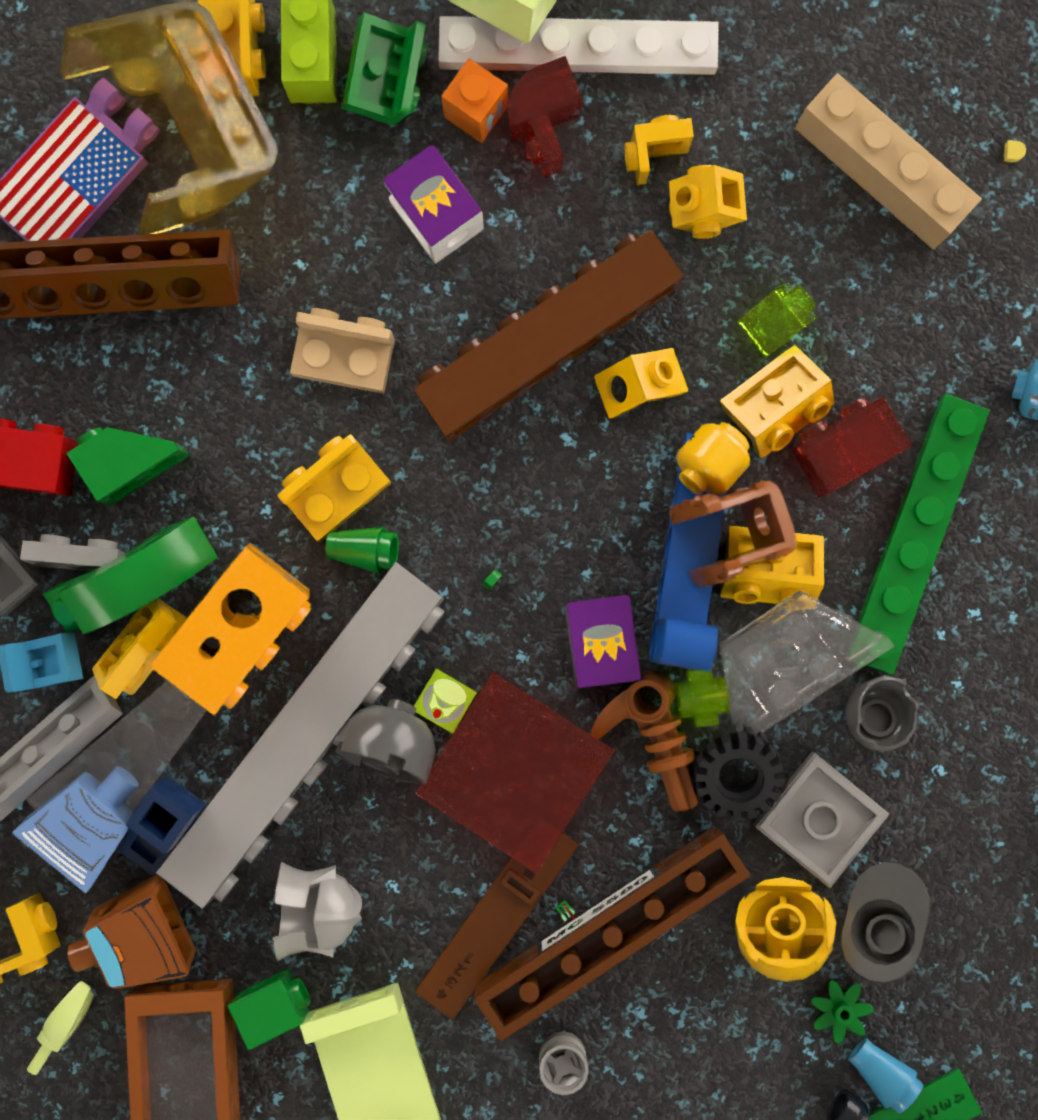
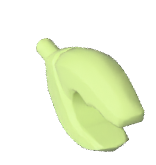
M80 981L62 999L44 1023L43 1029L37 1037V1040L42 1045L27 1067L29 1073L37 1075L51 1052H58L65 1045L86 1016L94 994L91 991V987L83 981Z

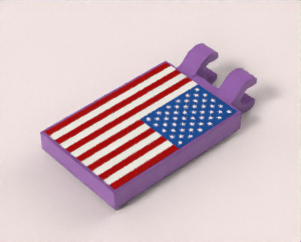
M105 78L99 80L92 88L86 105L74 97L0 179V218L26 241L82 238L149 164L139 153L157 137L160 132L159 128L139 108L128 117L124 129H121L110 119L111 116L123 107L126 100Z

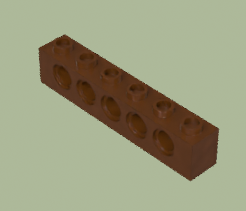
M230 229L0 243V319L239 305L241 268Z

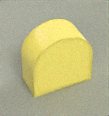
M1008 140L1005 143L1004 162H1018L1025 156L1026 147L1022 142Z

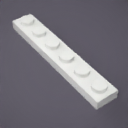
M440 16L439 68L460 70L467 59L470 58L486 70L715 75L718 68V22L545 18L530 43L526 44L479 17Z

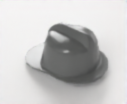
M883 862L871 866L858 877L852 890L842 929L841 946L845 959L852 969L870 981L886 983L901 979L913 969L920 955L929 918L930 898L924 882L913 870L899 863Z

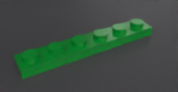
M947 393L940 396L844 658L888 675L894 674L989 415V409Z

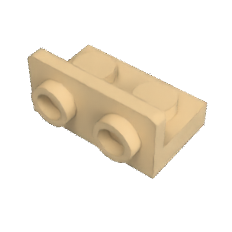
M312 308L310 314L297 312L295 322L299 326L290 370V374L293 377L384 394L395 341L391 330L385 329L384 322L368 317H358L357 323L338 320L339 314L320 308Z

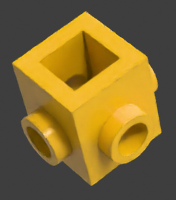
M698 165L689 168L687 175L669 181V210L673 228L692 232L694 238L706 239L720 235L722 228L747 221L742 173L716 165Z

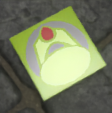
M436 668L414 707H416V713L453 734L476 696L477 691Z

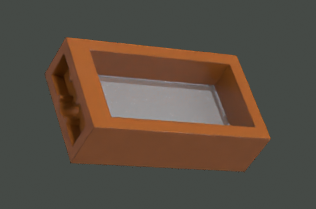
M233 979L137 985L124 997L130 1120H240L235 1021L227 1006L234 998Z

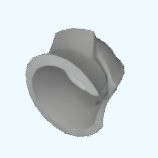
M281 862L274 896V903L282 905L279 936L273 937L277 961L287 956L307 951L333 957L334 948L344 943L352 932L353 927L362 919L359 914L362 909V899L359 892L344 877L336 874V865L314 871H303Z

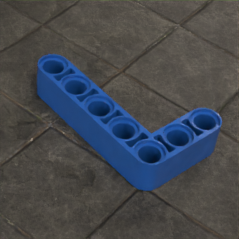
M686 433L685 436H684V440H683L682 446H683L694 434H692V433ZM678 467L672 507L685 500L693 499V497L708 494L703 492L701 495H697L686 488L679 479V474L682 472L680 467ZM725 492L723 495H719L718 497L727 495V492ZM725 509L675 525L672 524L670 518L650 641L649 662L707 672L711 671L718 635L716 626L706 625L712 585L707 587L694 585L688 571L716 562Z

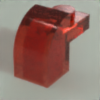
M566 56L544 63L526 72L515 84L509 99L508 120L511 142L524 138L525 149L532 166L540 164L545 178L561 173L563 169L564 156L553 127L581 116L582 97Z

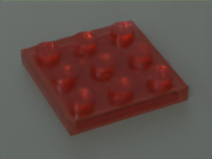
M493 672L431 768L427 783H422L415 795L537 874L615 750Z

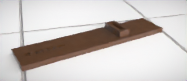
M540 816L415 989V993L454 1020L474 992L475 985L485 977L579 844Z

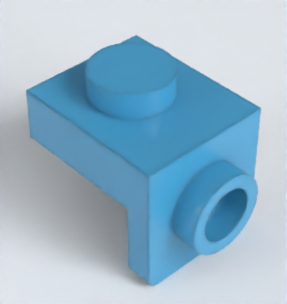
M75 632L60 633L31 641L0 645V666L4 689L7 693L43 688L83 679Z

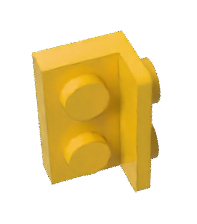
M198 0L200 92L204 98L259 96V79L266 78L263 49H258L257 33H264L265 18L261 3H255L254 0Z
M794 344L721 399L720 403L722 410L752 440L754 452L760 458H764L772 451L783 449L792 440L794 434L807 424L816 423L824 418L834 404V395L831 379Z
M351 434L345 439L337 436L325 444L318 452L321 459L307 470L304 466H301L290 473L281 483L284 489L277 495L319 543L328 536L330 531H335L392 483Z
M729 525L726 534L725 558L754 549L748 527ZM795 533L796 547L793 552L776 560H764L742 567V574L721 584L720 597L734 599L741 604H754L757 602L780 604L784 608L792 610L814 607L824 587V536Z
M159 598L141 607L92 668L99 689L117 699L122 691L129 695L135 694L153 671L149 667L150 664L187 620V617Z

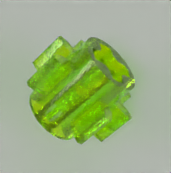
M712 669L710 672L687 670V681L675 684L680 718L692 717L693 726H696V728L719 725L718 714L730 711L729 693L725 677L713 678Z

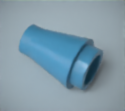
M867 1038L859 1042L848 1056V1061L856 1067L884 1108L891 1107L900 1114L916 1100L923 1089V1083L916 1078V1070L878 1048Z

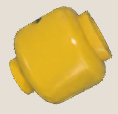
M721 422L719 425L708 423L702 425L677 453V463L682 471L679 474L680 481L686 488L697 495H701L703 492L717 496L723 495L750 465V458L747 452L749 443L747 439L736 428L727 423Z

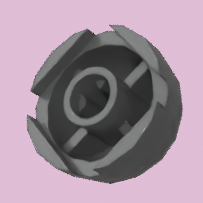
M389 699L387 706L370 705L360 709L346 724L334 753L358 767L362 761L365 765L374 768V773L411 784H420V782L426 784L434 761L435 743L434 736L427 724L414 716L416 707L400 700Z

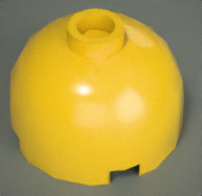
M785 877L764 880L756 885V890L749 893L746 899L744 896L739 902L735 931L741 954L753 969L767 978L785 982L805 979L820 970L833 948L836 921L832 907L825 897L823 902L817 894L812 892V886L803 881Z

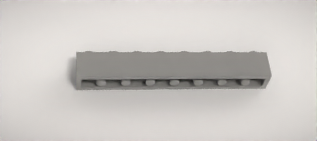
M395 562L156 873L202 909L214 898L222 902L239 881V878L233 873L245 859L251 864L269 842L263 834L272 822L275 821L281 825L299 802L292 796L304 782L311 787L324 771L328 763L322 757L332 744L337 746L348 721L359 711L362 705L368 707L377 702L387 688L380 682L388 671L394 668L399 672L416 650L410 643L418 632L423 630L428 634L440 620L445 611L439 605L444 598L403 566Z

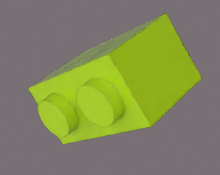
M281 0V82L291 103L337 102L336 12L332 0Z

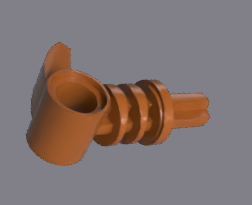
M647 671L641 675V680H636L633 684L623 689L606 705L596 719L590 734L598 740L622 720L630 718L636 721L640 735L649 736L650 739L644 745L645 751L655 754V757L647 762L649 771L651 773H661L672 809L681 812L687 811L699 804L697 792L688 764L694 761L696 757L692 748L681 746V743L687 737L685 732L677 731L676 727L682 721L680 716H673L670 711V706L676 697L674 682L667 674L661 671ZM644 686L655 688L661 695L662 704L659 706L646 704L641 698L640 688Z

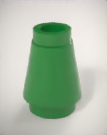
M386 527L339 532L330 531L326 539V557L330 560H336L381 574L384 570H390L395 562H397L399 553L398 534L396 532H388Z

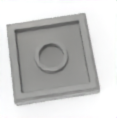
M811 752L780 790L781 796L778 801L772 800L770 803L771 809L766 813L763 811L753 826L827 887L831 888L889 816V813L820 756Z

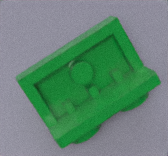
M364 12L357 20L341 109L392 126L409 114H412L417 106L420 93L419 87L415 86L417 71L422 67L428 50V43L423 40L426 24L415 21L411 26L405 28Z

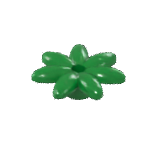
M830 980L828 983L830 999L817 996L811 998L812 1004L817 1009L825 1012L814 1022V1028L822 1030L832 1026L833 1039L837 1044L843 1041L847 1027L853 1033L864 1036L865 1029L857 1017L872 1013L874 1008L867 1003H856L861 991L858 983L851 985L843 995L837 982Z

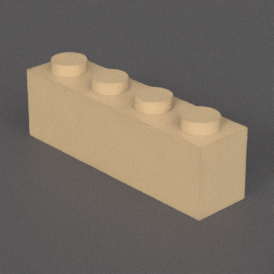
M838 73L805 108L795 127L801 135L933 250L956 229L982 199Z

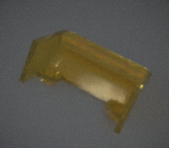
M184 0L65 28L60 70L64 80L109 69L117 85L128 94L147 96L160 92L198 168L197 171L183 175L175 187L147 195L139 226L141 235L159 234L210 218L271 172L278 154L276 143L212 15L204 6L193 1Z

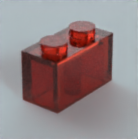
M864 396L841 409L840 413L844 419L828 427L825 421L822 420L799 433L803 442L791 449L819 498L835 491L912 447L884 396L870 404Z

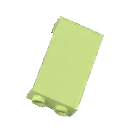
M398 982L308 1012L300 1028L305 1044L315 1043L338 1120H441Z

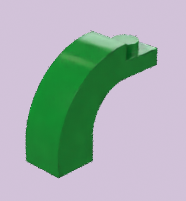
M192 516L164 527L113 561L86 574L55 585L43 593V596L49 603L53 616L62 624L67 633L81 630L85 634L112 623L159 598L198 573L218 558L195 517Z

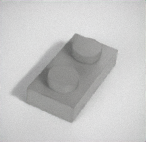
M43 534L41 535L40 542L23 540L20 560L36 567L90 572L122 556L125 552L117 549L118 543L114 541L88 539L87 546L70 545L71 539L67 537Z

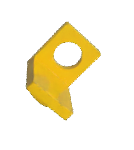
M673 348L631 355L594 376L609 419L616 418L646 402L679 396L688 392ZM615 376L621 377L627 386V396L622 403L614 398L611 391L612 380Z

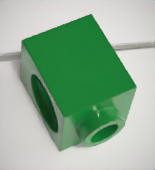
M289 968L238 992L227 1006L247 1049L251 1050L301 1025L309 1012L307 1006L310 1005V997L303 981L300 978L294 979Z

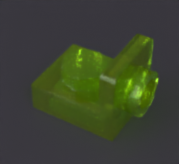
M787 282L777 287L741 317L737 323L765 358H767L817 319L816 315L812 312L816 304L801 285L798 284L793 288Z

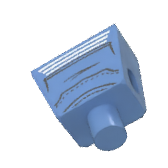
M119 766L102 783L90 773L84 772L33 811L13 831V834L86 894L129 829L126 824L135 811L125 804L124 801L134 792L139 783L132 774Z

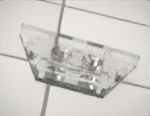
M799 590L719 643L731 725H736L737 732H743L745 725L753 728L754 735H757L759 731L763 733L893 648L894 645L885 634L879 631L877 633L856 622L849 615L837 609H832L822 604L820 600Z

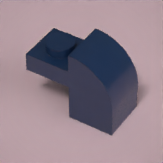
M166 776L151 787L127 822L126 826L130 830L117 850L154 876L208 805L170 776Z

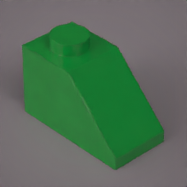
M109 427L104 430L102 428H95L86 432L77 439L76 443L78 446L66 453L96 501L109 506L117 503L190 456L185 447L174 441Z

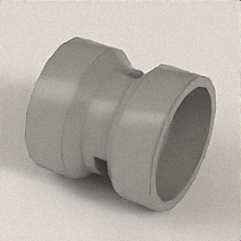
M565 1031L555 1032L546 1037L539 1051L541 1080L545 1087L553 1093L560 1095L573 1094L581 1089L587 1081L589 1070L585 1046L577 1036Z

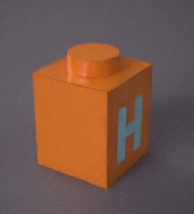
M468 58L441 96L444 118L482 143L508 107V84Z

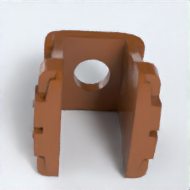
M761 481L749 485L750 488H739L727 492L728 495L722 497L706 494L685 500L672 507L669 514L672 524L675 525L740 504L754 545V549L688 571L694 585L707 587L725 583L742 574V567L756 564L764 560H776L793 552L796 547V535L783 495L776 484L771 481ZM764 512L768 517L770 528L766 523Z

